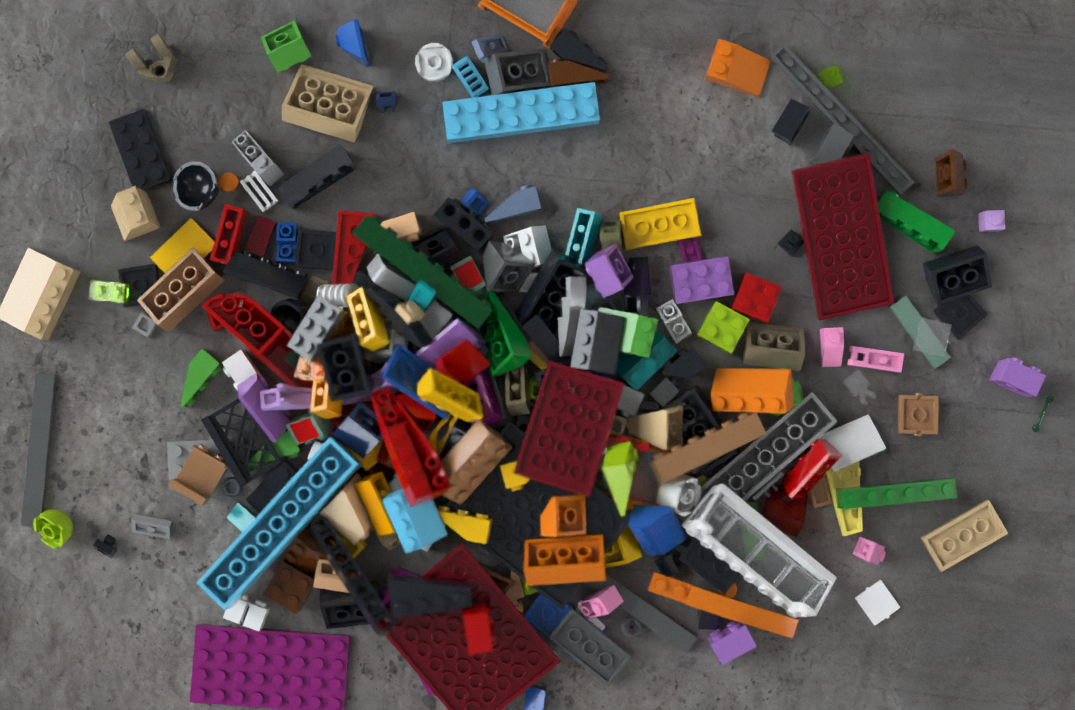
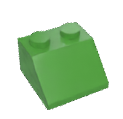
M295 20L261 36L266 53L277 73L285 71L292 65L304 62L311 57Z

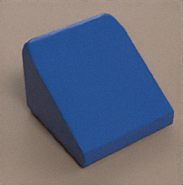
M473 188L461 200L463 206L472 211L477 217L490 203Z

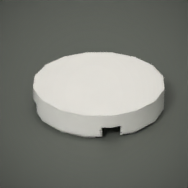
M429 43L424 45L417 53L415 65L418 73L424 79L438 82L445 79L451 73L453 58L451 52L443 45Z

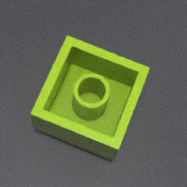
M715 301L695 336L731 354L750 319Z

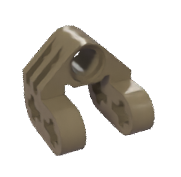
M160 34L150 38V40L164 60H159L148 67L143 57L134 48L125 53L131 65L144 79L159 83H168L172 79L177 58ZM165 69V73L162 76H158L159 71Z

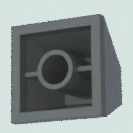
M488 241L482 252L487 291L518 293L535 266L534 261L501 241Z

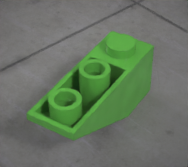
M201 349L189 363L180 405L182 408L192 407L198 400L196 396L200 392L203 393L209 387L210 383L208 382L211 378H216L222 371V362L206 349Z
M289 431L284 432L274 443L270 439L280 458L287 456V459H292L299 456L298 452L303 451L301 444L296 445ZM258 451L250 460L259 462L262 451ZM265 452L263 463L269 462V465L276 462L272 454ZM248 462L247 468L253 471L258 469V465Z

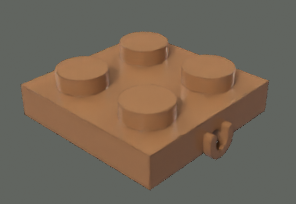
M921 393L898 395V433L914 434V436L938 434L939 396H923Z

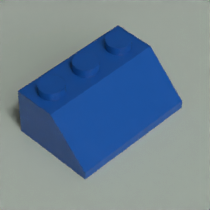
M634 504L628 525L646 554L652 556L656 554L664 555L686 540L687 535L671 507Z

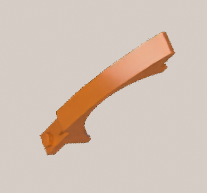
M653 572L648 587L650 592L674 599L686 605L790 638L794 637L799 622L796 618L722 596L675 576L669 577Z

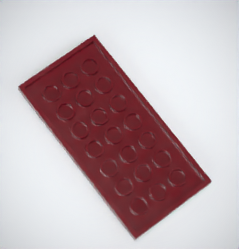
M869 153L791 170L818 320L821 321L893 304L894 299Z

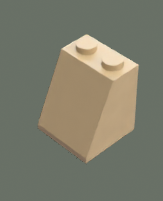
M134 186L116 194L111 208L125 242L161 228L147 192Z
M358 473L335 494L320 512L353 545L359 540L363 542L374 528L354 485L361 480Z

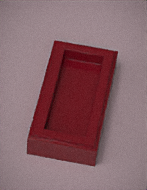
M258 215L244 251L264 258L277 222Z

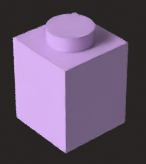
M1004 210L983 211L978 214L979 232H999L1005 230Z

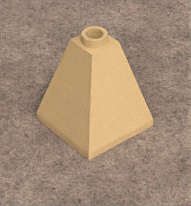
M679 405L629 417L626 427L630 434L661 449H670L682 444L683 406Z

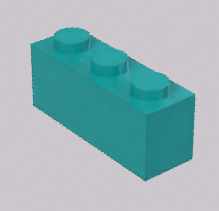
M577 208L565 255H568L586 268L585 263L592 257L602 215L594 211Z

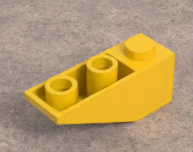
M438 506L437 510L441 520L464 539L483 544L488 543L493 520L488 519V515L477 513L476 516L469 515V511L458 509L457 512H452L449 507Z

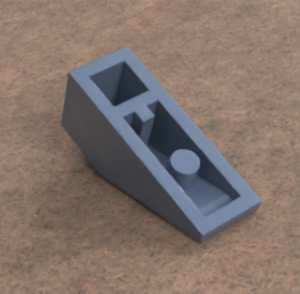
M530 184L520 187V190L516 191L485 218V223L491 224L541 211L536 186L532 187Z

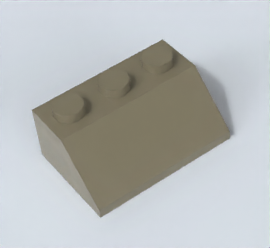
M748 322L743 346V364L778 369L786 366L787 369L801 371L805 357L804 329Z

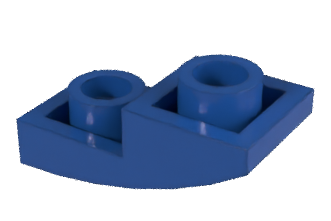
M278 222L277 264H295L297 223Z

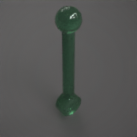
M1051 395L1045 397V405L1040 413L1036 425L1032 427V430L1034 432H1038L1040 430L1039 425L1044 417L1049 403H1052L1054 400Z

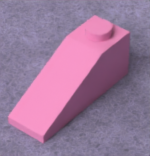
M859 537L853 555L878 565L879 562L883 561L886 551H884V546Z

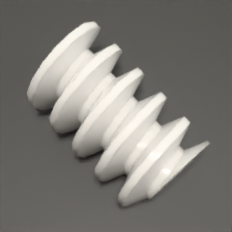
M354 283L339 285L323 284L318 287L317 296L337 308H350L347 296L358 290L359 287Z

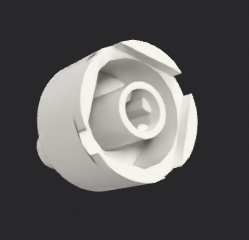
M682 474L662 483L656 503L662 507H671L673 512L679 515H689L692 512L690 509L693 506H697L701 497V486L697 483L699 481Z

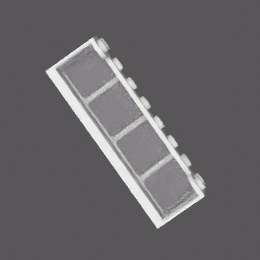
M724 484L713 486L681 525L689 535L699 539L701 545L715 552L717 558L726 561L732 570L739 572L747 582L758 587L760 593L768 595L775 605L784 608L790 617L816 616L837 578Z

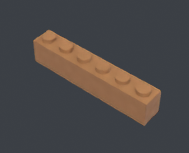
M749 412L738 416L739 420L734 423L732 420L721 424L722 428L717 431L715 428L704 432L706 436L700 439L699 436H695L687 440L689 444L683 447L682 444L670 448L671 453L665 455L662 452L653 456L655 460L649 464L658 483H665L765 435L766 432L757 413L750 415Z

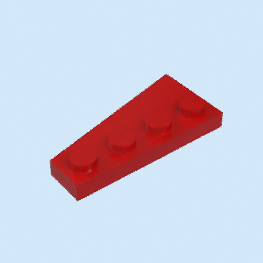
M339 210L332 285L351 284L353 282L367 246L357 239L353 232L366 215L377 217L378 214Z

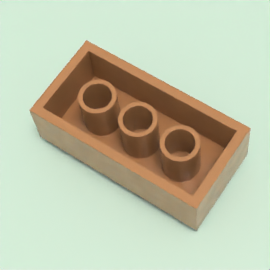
M480 420L471 427L441 461L452 487L442 493V495L460 505L468 498L511 450L512 446L501 433Z

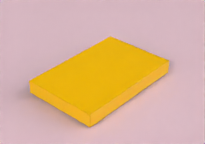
M190 218L150 258L166 273L192 248H195L206 259L212 253L215 241L193 218Z

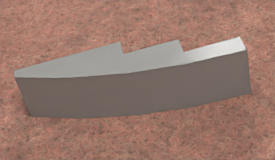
M566 277L567 297H562L563 317H558L559 356L573 355L580 309L585 310L586 277Z

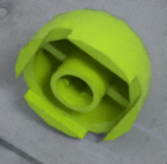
M49 509L42 512L33 522L35 532L39 531L42 535L41 541L52 548L64 545L71 538L74 530L69 514L58 509Z

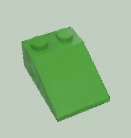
M599 307L598 311L625 317L620 352L649 358L658 319Z

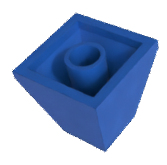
M353 20L338 28V35H335L337 46H341L344 53L364 66H369L363 32L358 20Z

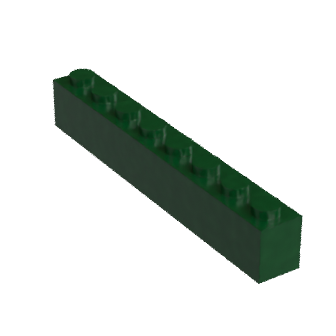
M366 215L354 230L353 235L418 284L421 280L436 291L434 297L479 330L493 312V309L490 308L492 304L484 298L479 300L475 297L476 292L468 286L463 288L459 285L461 281L452 274L450 277L444 273L445 269L438 263L434 265L428 261L429 257L422 251H419V253L412 249L413 245L406 239L401 241L396 237L398 233L390 227L385 229L381 226L382 221L377 217Z

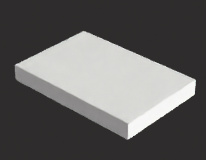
M869 414L826 432L817 439H826L843 455L831 468L833 472L886 449Z

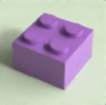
M616 243L596 252L585 263L589 276H592L596 290L601 293L603 298L624 289L634 277Z
M1012 357V359L998 360L989 381L1023 397H1037L1046 375L1040 373L1041 369L1034 366L1027 367L1023 365L1022 360Z
M734 620L729 622L725 629L721 631L720 629L714 630L709 634L710 637L707 638L722 665L757 647L746 625Z

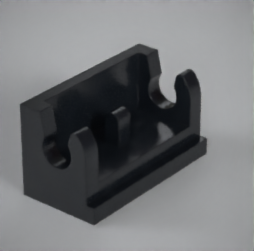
M791 98L772 129L774 136L791 146L809 116L810 108Z

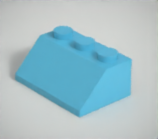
M401 488L390 492L382 500L406 553L424 548L448 534L433 499L410 507L404 490Z

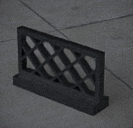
M238 398L210 416L201 419L241 487L281 464L282 461L266 433L246 407L243 416L233 414L235 405L241 402ZM222 413L228 414L227 426L219 424L216 417ZM232 416L242 418L240 429L230 427ZM246 419L253 421L255 424L253 433L243 430ZM229 429L239 431L237 442L229 441L227 437ZM242 432L252 435L250 446L240 444ZM255 436L262 437L265 441L263 449L253 447ZM239 446L249 448L246 459L238 456ZM252 449L262 451L259 462L249 460ZM265 452L272 454L276 462L271 465L263 464ZM248 462L258 465L257 473L251 477L247 472Z

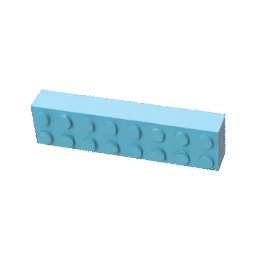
M595 82L442 102L448 144L597 125L600 122Z

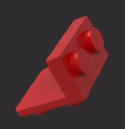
M464 339L436 360L438 372L467 387V382L489 366V360L468 339Z

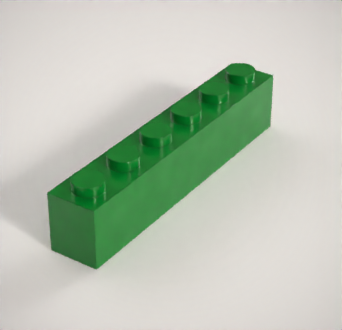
M938 478L835 489L837 508L839 509L957 498L955 478Z

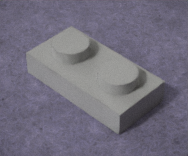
M133 515L131 520L133 533L166 539L171 538L172 521L145 515Z

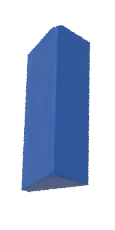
M530 686L526 690L524 710H544L546 688Z

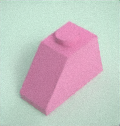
M843 327L820 329L821 367H841L844 351Z

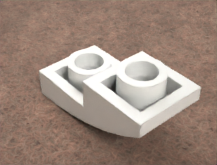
M673 299L656 308L675 344L692 335Z

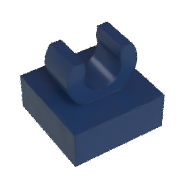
M396 91L376 94L377 107L381 106L380 110L382 113H385L384 107L387 105L392 108V112L395 111Z

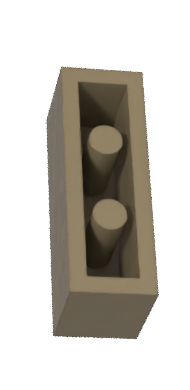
M526 362L522 367L505 373L506 406L511 416L530 414L528 363Z

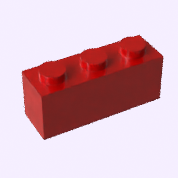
M224 205L210 257L211 261L227 265L234 253L238 251L248 211L235 206Z

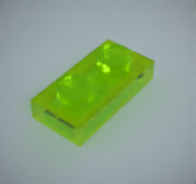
M91 280L89 299L127 303L129 284Z

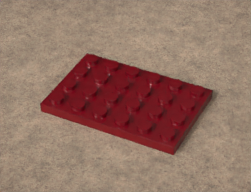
M549 361L513 474L590 497L625 383Z

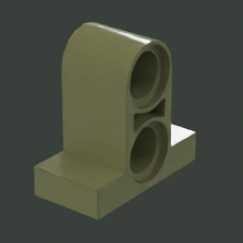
M621 221L601 222L600 241L602 250L616 243L623 256Z

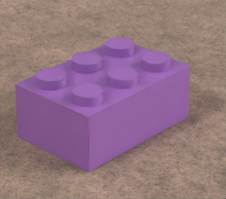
M728 256L669 265L673 297L676 304L734 295Z

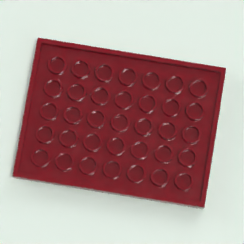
M463 543L458 545L419 578L429 577L438 580L468 581L472 604L486 601V608H491L493 625H489V627H494L496 644H492L493 651L469 655L462 609L393 618V628L388 635H385L448 710H502L561 662ZM389 601L384 606L392 616L391 603ZM385 621L379 622L381 628H388V624Z

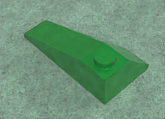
M488 291L483 298L492 304L490 308L493 309V312L483 323L486 326L484 340L488 342L489 353H486V358L489 360L492 376H498L522 367L531 358L532 354L525 337L493 291Z

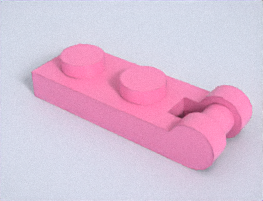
M850 346L849 348L851 355L847 365L902 372L904 353ZM858 353L864 354L863 361L858 360Z

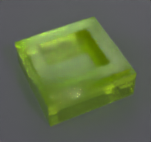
M837 65L818 72L822 84L827 89L844 82Z

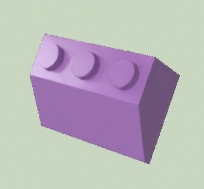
M456 319L433 339V344L420 349L415 355L437 370L436 360L464 339H468L479 351L486 341L478 329L469 322Z
M255 373L237 385L239 400L274 443L287 429L286 424L291 421L290 416L292 414L290 410L262 411L260 391L269 390V384L263 376L260 378Z

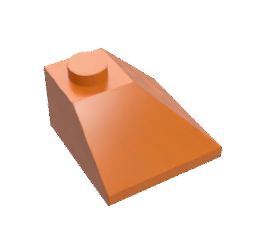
M582 495L552 497L541 514V536L586 535V497Z

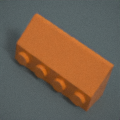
M717 368L711 389L712 411L787 413L794 407L791 369Z
M603 535L525 540L524 573L527 586L606 581Z

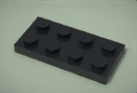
M145 109L108 122L132 187L136 186L146 191L172 181Z

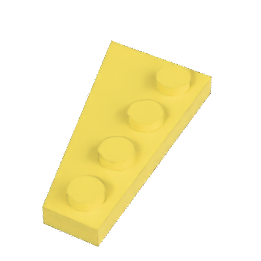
M859 462L836 472L830 469L825 475L842 536L862 532V508H837L835 490L860 486L861 468H859Z

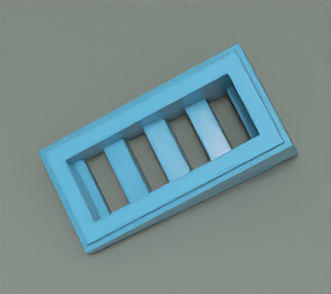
M468 55L452 65V69L472 98L479 97L489 90ZM468 64L467 68H465L461 72L459 71L460 68ZM472 70L473 73L464 79L463 76ZM475 77L478 79L472 84L468 85V82L474 79ZM479 84L482 85V87L474 92L471 90Z

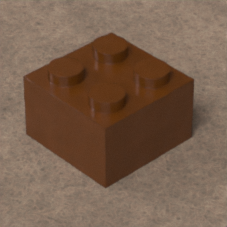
M285 559L282 561L263 595L297 614L314 588L315 575L296 568Z

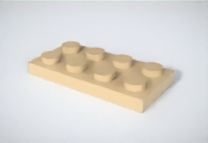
M985 500L920 538L939 571L942 572L1007 535L1008 532L991 502Z

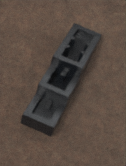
M379 285L368 288L366 295L381 305L378 312L393 321L391 329L420 348L433 344V339L419 320L407 323L396 312V307L402 302L395 295Z

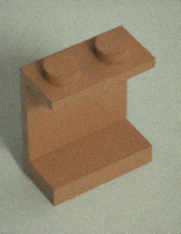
M202 444L192 445L190 448L192 450L177 478L172 479L169 487L198 504L205 505L228 466L221 455L217 453L213 455L208 452L210 450L208 447Z

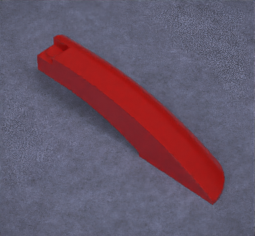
M238 293L220 294L210 298L201 305L287 385L313 388L315 363L287 346L293 334L256 301ZM361 402L374 411V407L369 402ZM357 403L342 405L341 416L330 418L332 424L338 428Z

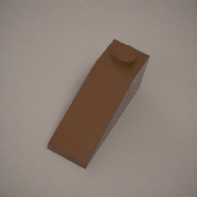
M563 59L552 60L547 68L550 88L595 82V85L606 84L609 80L608 74L571 61H563Z

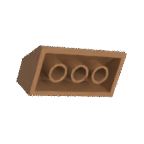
M192 248L137 301L159 327L170 332L225 280L195 248Z

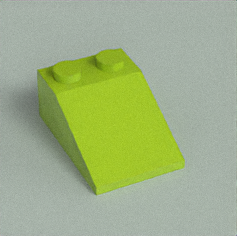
M631 441L608 445L602 468L621 516H625L633 473L636 470L635 463L638 460L637 450L633 449Z

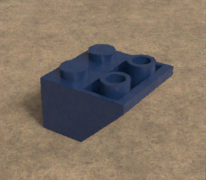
M361 402L355 404L332 434L362 459L383 437L376 414Z

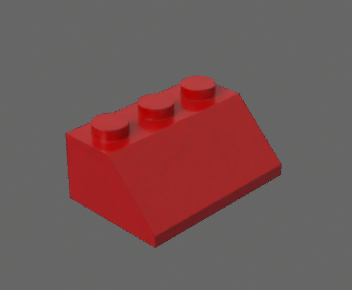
M826 439L814 441L810 446L811 450L797 460L798 464L795 468H791L785 473L784 476L786 478L782 483L791 498L805 497L843 456Z

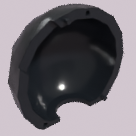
M199 161L183 164L176 171L173 178L175 200L181 207L187 210L199 211L205 209L216 199L220 189L216 173L211 167Z
M288 298L275 303L271 309V315L294 335L310 307L301 300Z

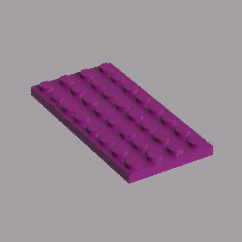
M197 624L195 629L190 702L285 710H344L350 635L272 629L256 631L245 627Z

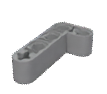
M379 254L367 266L371 279L377 285L406 302L409 300L417 286L416 282L395 268ZM434 297L431 304L434 300L437 302H439V300L436 297Z

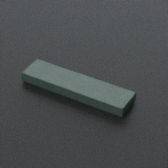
M903 296L889 307L934 369L951 358L907 296Z

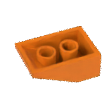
M719 39L705 80L759 97L771 60L740 45Z

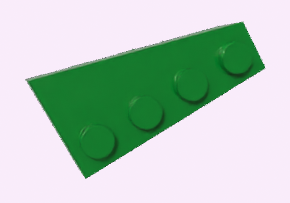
M891 190L882 192L877 200L881 220L932 254L942 251L956 232L954 229L916 208L912 203L902 200L897 193Z

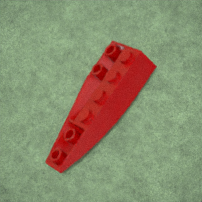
M387 387L370 393L388 453L410 507L428 502L451 489L452 487L436 450L390 388Z

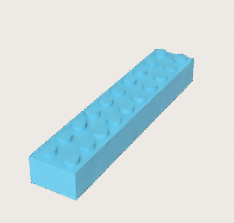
M329 437L200 578L197 584L224 610L232 608L292 543L296 536L303 531L356 473L363 463L336 438Z

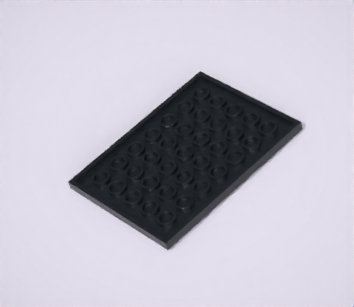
M510 421L501 434L512 446L511 450L461 505L450 499L445 506L449 507L452 512H457L458 509L469 511V515L476 516L477 513L488 515V519H493L488 543H476L525 581V540L603 535L604 553L606 554L628 525L631 513L627 510L625 516H621L616 502L593 485L590 497H586V535L541 536V514L552 497L579 494L535 480L522 484L523 489L512 491L511 488L506 489L500 466L517 461L526 434ZM583 582L531 586L563 610Z

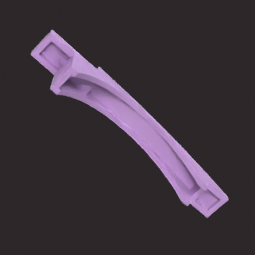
M388 362L378 372L371 375L374 389L370 393L387 387L393 393L402 392L382 378ZM283 383L277 384V388L260 391L262 411L310 409L313 388L295 387ZM370 393L343 399L342 405L372 401Z

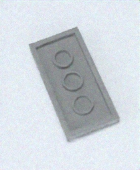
M245 437L240 439V444L245 445ZM228 438L229 441L237 442V438ZM213 440L167 442L169 481L177 478L192 452L190 449L192 445L202 444L210 449L208 452L215 455L217 453L221 455ZM238 447L237 454L240 458L246 459V447ZM229 467L222 477H234Z

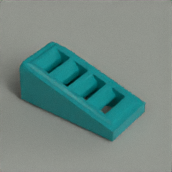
M420 280L408 301L413 300L425 313L431 305L436 291Z

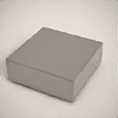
M141 312L132 329L150 338L158 325L149 315Z

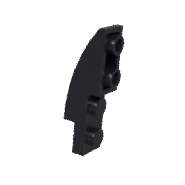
M648 257L629 258L628 267L634 277L624 287V312L649 317L647 295H651Z

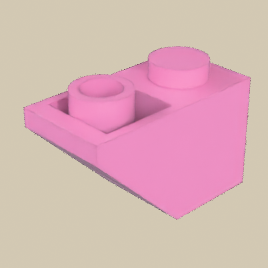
M611 585L603 587L580 600L578 605L581 608V612L589 619L611 613L624 600L616 587Z

